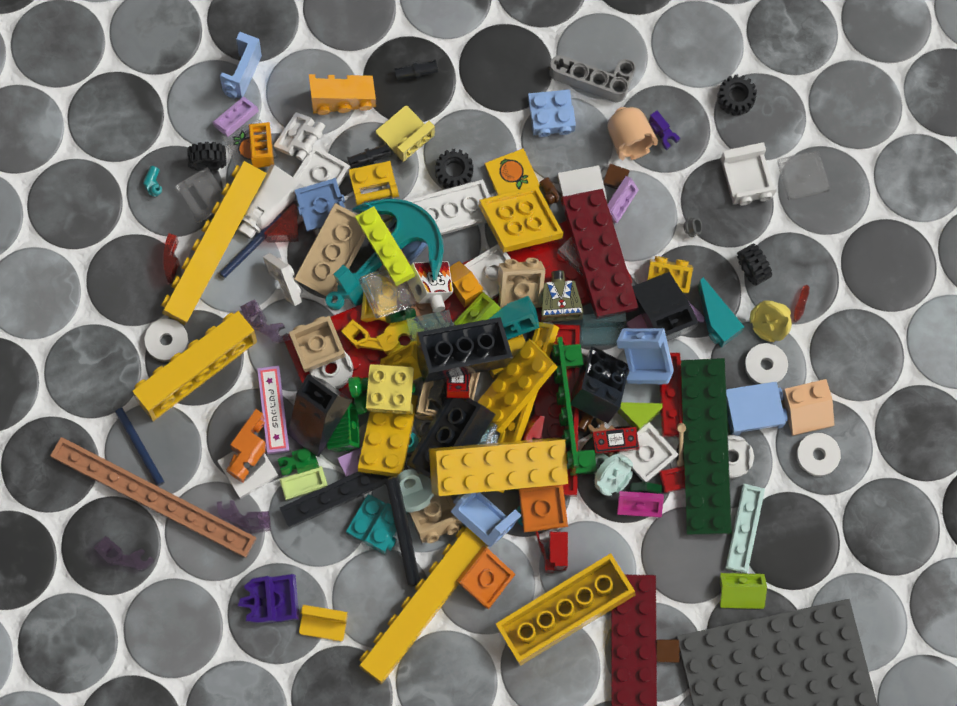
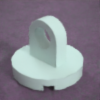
M604 454L596 455L597 472L594 473L596 475L594 480L595 487L606 496H611V493L614 492L619 493L628 485L632 478L631 466L633 467V463L622 454H615L611 457Z
M413 469L402 471L397 477L400 482L406 512L420 511L427 507L431 502L432 496L434 497L431 489V480L427 476L417 474Z

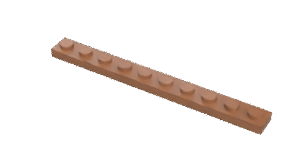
M63 437L60 438L50 455L54 460L244 558H247L257 539L255 536Z

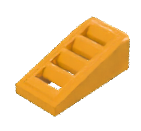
M270 122L249 124L253 166L261 168L269 167L271 164L274 165ZM266 132V134L254 135V133Z

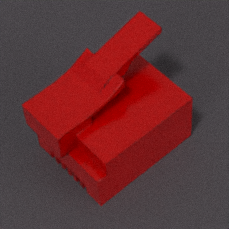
M536 531L535 534L540 552L544 558V573L566 571L568 567V532L549 533L548 559H546L544 544L541 543L538 531Z

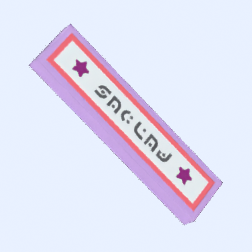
M279 366L257 368L262 412L264 415L263 421L265 422L267 454L290 452Z

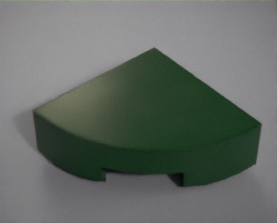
M398 308L386 314L385 318L387 323H394L413 318L417 315L413 308Z
M650 482L631 483L630 491H646L660 494L662 492V485Z

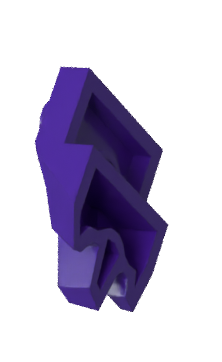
M296 575L252 578L244 585L245 590L250 592V596L240 598L238 606L251 609V613L246 616V621L279 623L299 620Z

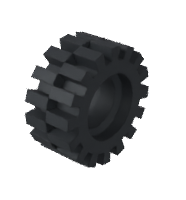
M736 74L733 78L729 76L727 80L722 82L717 98L718 104H721L720 108L722 110L726 108L727 114L731 111L733 116H736L737 113L743 115L744 112L747 113L750 108L752 109L757 97V89H755L754 83L750 84V78L745 80L744 75L738 78V74ZM732 89H740L744 92L745 99L740 102L734 101L730 98L729 92Z
M199 142L198 145L192 144V146L187 148L188 167L190 169L213 171V169L219 170V168L222 169L227 165L226 148L221 143L205 142L202 144V142Z
M452 149V152L446 150L445 154L441 153L439 159L436 160L435 176L438 178V183H442L445 189L447 186L453 188L471 182L474 167L472 159L468 158L469 155L467 153L462 154L463 150L459 149V152H455V149ZM451 163H458L463 171L459 176L454 177L446 172V167Z
M751 244L737 252L739 265H741L742 271L745 272L744 275L748 277V280L753 285L757 286L772 277L769 261L766 260L767 257L763 255V251L759 250V246Z

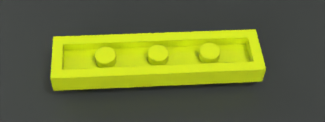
M375 207L356 215L357 223L394 284L398 286L415 277V272Z

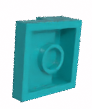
M368 494L346 533L385 555L386 551H391L397 542L395 538L397 532L391 504L388 502L386 504Z

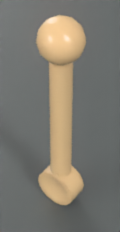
M684 423L677 425V430L679 431V459L676 464L678 467L685 465L683 460V437L686 426Z

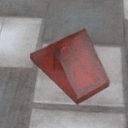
M295 204L264 233L265 240L268 243L299 242L298 209Z

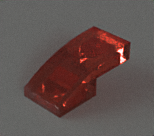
M168 233L164 248V271L168 283L172 284L179 267L178 258L174 257L179 241L177 235Z

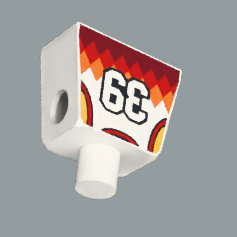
M442 261L436 281H433L429 262L412 263L410 266L415 272V277L408 280L407 283L416 301L419 304L430 303L435 313L443 311L445 309L444 301L453 293L448 261Z

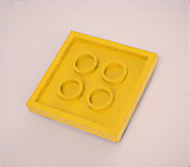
M538 186L479 200L478 206L503 253L562 239L563 231Z

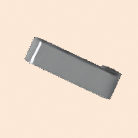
M558 55L551 60L549 74L552 79L613 102H621L628 93L636 67L630 59H622L618 62L614 74ZM627 69L630 73L624 74L620 70ZM581 73L583 77L578 78L574 74ZM600 80L603 84L597 85L593 81ZM620 87L623 91L616 92L613 88Z

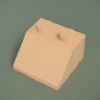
M827 379L783 390L782 403L787 411L788 424L792 436L834 426L833 400Z

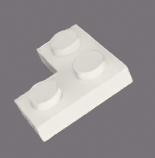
M271 253L263 256L269 275L279 281L285 299L294 306L302 302L299 295L301 294V289L294 282L292 267Z

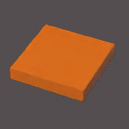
M563 485L518 489L524 533L568 527Z
M483 546L456 582L482 606L490 609L516 574L487 547Z

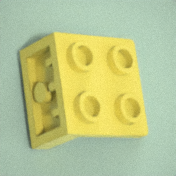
M404 106L376 130V134L404 162L435 136V126L430 121L424 124L408 106Z
M371 364L369 367L366 409L369 412L413 415L411 400L414 368Z

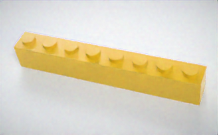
M245 161L241 166L236 165L231 175L234 177L231 185L226 184L221 193L224 196L222 202L217 201L211 212L215 214L212 221L207 220L201 230L205 234L201 240L197 238L191 249L195 251L192 258L187 257L181 267L185 270L181 277L177 276L171 286L174 288L172 295L169 296L167 294L161 304L164 307L162 314L186 325L264 180L266 172Z
M463 526L455 536L458 538L453 545L449 544L442 553L444 555L443 559L439 563L435 561L428 571L431 574L426 581L424 579L420 580L415 587L417 591L412 598L408 596L401 605L403 608L398 616L396 614L392 616L387 623L389 626L388 630L385 633L380 632L373 642L376 644L371 651L366 650L359 660L362 662L360 668L381 685L459 584L456 580L480 549L483 546L488 547L468 527L465 528Z

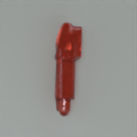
M804 285L794 310V322H798L804 314L810 293L809 285Z

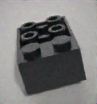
M670 272L632 286L639 310L648 328H664L667 341L696 330L699 322L689 301Z
M591 346L573 389L570 400L571 406L608 424L621 407L629 371L628 364Z
M307 374L296 394L288 435L319 457L352 400L325 380Z

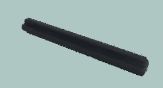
M390 477L386 479V485L408 585L415 586L420 582V576L398 477Z

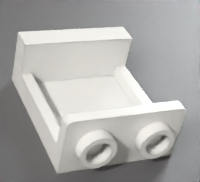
M764 142L725 150L721 155L720 159L733 205H748L758 199L760 201H767L773 198L777 191L776 185L773 186L764 156L766 151Z

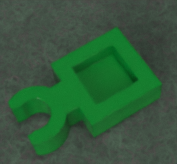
M306 448L291 452L293 456L291 458L281 457L278 459L279 467L287 465L280 468L283 476L289 475L295 469H297L299 474L319 468L316 455Z

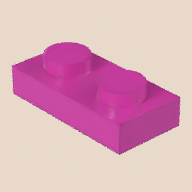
M619 491L617 515L662 517L664 495Z

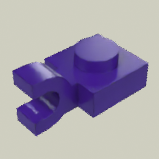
M658 111L650 115L649 124L654 133L663 138L662 145L667 151L671 146L667 140L672 139L675 143H678L680 137L671 131L670 125Z

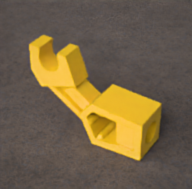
M353 319L341 331L357 349L379 350L387 354L393 352L400 345L397 339L391 344L387 343L388 338L391 337L388 331L377 336V338H371L368 331ZM360 332L365 337L360 341L354 340Z

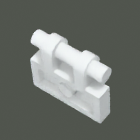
M296 112L273 146L277 151L293 156L296 150H299L296 158L303 161L306 155H309L313 150L312 146L316 140H319L323 135L322 131L325 125L318 122L314 128L312 126L315 122L312 118ZM306 135H309L305 143H303L302 141L304 140Z

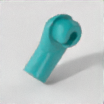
M150 166L143 185L148 194L156 197L162 192V187L156 181L160 169Z

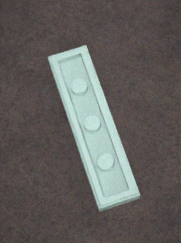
M748 484L742 485L725 566L726 570L742 574L748 573L765 488Z

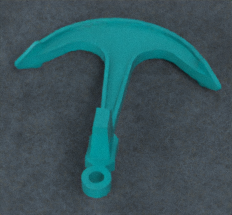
M382 199L364 202L353 208L354 213H362L375 207L379 215L394 216L397 219V226L391 235L400 249L414 241L426 243L428 245L433 281L437 280L442 265L444 244L440 229L426 210L415 203L401 199ZM376 252L356 273H351L343 264L333 274L338 283L337 291L329 293L325 299L326 304L331 310L341 309L344 305V299H349L354 306H358L363 302L362 288L364 280L383 265Z

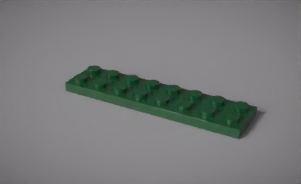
M725 358L681 360L683 423L686 426L684 432L687 535L732 534Z

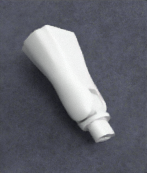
M271 164L238 230L252 239L256 232L260 233V229L263 230L269 226L296 199L295 190L304 186L276 165Z

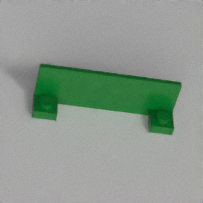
M558 337L556 344H553L551 359L558 366L556 371H554V382L559 384L556 398L557 405H561L559 423L560 427L564 426L562 439L566 440L567 469L570 471V476L596 473L595 451H577L566 371L568 368L583 367L581 344L563 346L562 337Z

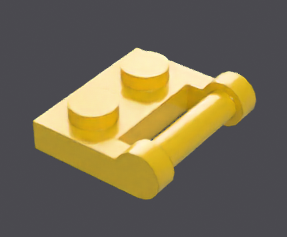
M390 161L349 169L357 206L364 202L391 196L392 198L399 197ZM389 185L390 187L365 194L360 192L361 190Z

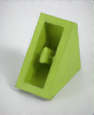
M621 402V407L617 413L631 427H636L638 432L661 412L662 403Z

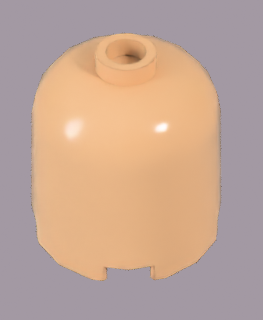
M621 107L615 111L608 121V132L617 155L621 160H624L625 157H630L631 160L640 158L650 152L649 148L652 145L656 146L658 143V139L645 114L638 108Z

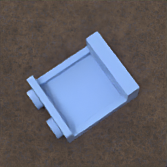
M239 32L236 40L239 56L242 58L233 76L223 72L220 75L224 94L234 99L236 97L240 99L244 97L262 57L259 39Z
M623 328L617 339L618 348H624L629 368L627 383L668 384L674 369L664 328Z
M777 381L726 389L727 418L731 435L738 436L741 432L778 427L779 429L783 428L786 424L785 421L788 420L787 411L785 408H782L783 392L781 387L778 388Z
M480 492L465 495L459 494L453 502L455 506L451 511L456 518L490 548L509 532L522 516L516 510L506 516Z

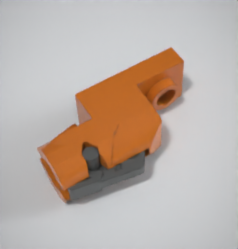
M255 409L230 444L231 449L237 454L233 455L226 471L242 483L247 481L266 462L264 457L266 443L254 434L255 432L259 433L265 424L263 413Z

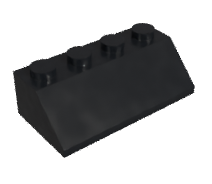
M501 317L421 331L416 334L418 365L424 383L504 368L508 366L513 358Z
M446 397L408 460L407 465L431 479L429 449L478 445L496 414L470 398Z

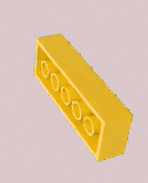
M239 311L234 314L229 313L223 318V322L220 325L209 328L203 338L192 341L187 346V350L183 353L175 354L170 359V363L164 367H158L153 371L150 378L147 380L143 379L134 386L135 389L132 392L138 404L153 422L257 343L255 330Z
M546 438L429 449L432 494L437 496L568 484L565 439Z
M610 553L495 624L521 666L634 597L635 590Z

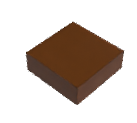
M609 164L603 184L618 189L625 176L628 177L630 170Z
M657 639V662L679 663V640Z

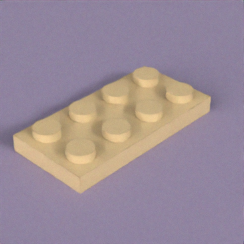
M334 203L294 280L324 296L337 291L338 283L333 274L343 264L348 269L350 268L366 238L356 221L355 216L357 214Z

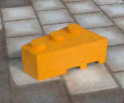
M309 74L313 114L327 115L330 112L336 111L347 113L354 109L367 111L376 107L373 76L347 75V79H335V75H328L327 79L316 78L315 74Z

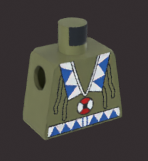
M557 270L551 272L552 282L544 283L541 322L581 320L583 308L575 281H565L564 271Z

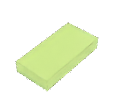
M322 466L279 479L286 501L308 495L328 486Z

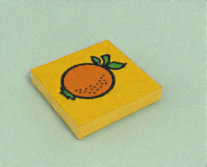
M524 148L484 163L497 196L536 186L540 188Z

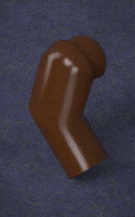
M549 177L544 178L540 181V185L546 193L544 198L548 205L556 204L560 199L559 194Z
M579 410L581 419L578 423V430L585 433L594 417Z

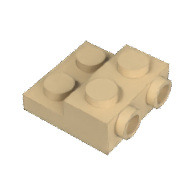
M527 258L526 262L507 259L505 263H499L497 283L499 285L498 306L501 309L508 303L529 296L535 308L542 307L545 268L541 261L536 258Z
M330 316L319 317L312 323L299 325L289 332L305 373L346 357Z
M434 495L427 507L420 511L409 512L422 543L426 541L427 543H434L439 539V536L446 533L454 535L463 527L462 522L451 513L455 506L451 495Z

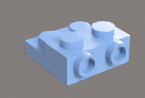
M570 89L528 93L533 136L547 137L555 133L568 135L575 132L576 123Z

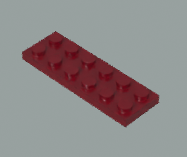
M603 189L563 196L561 203L596 319L636 311L639 307Z
M624 574L635 590V596L611 610V706H657L656 575Z

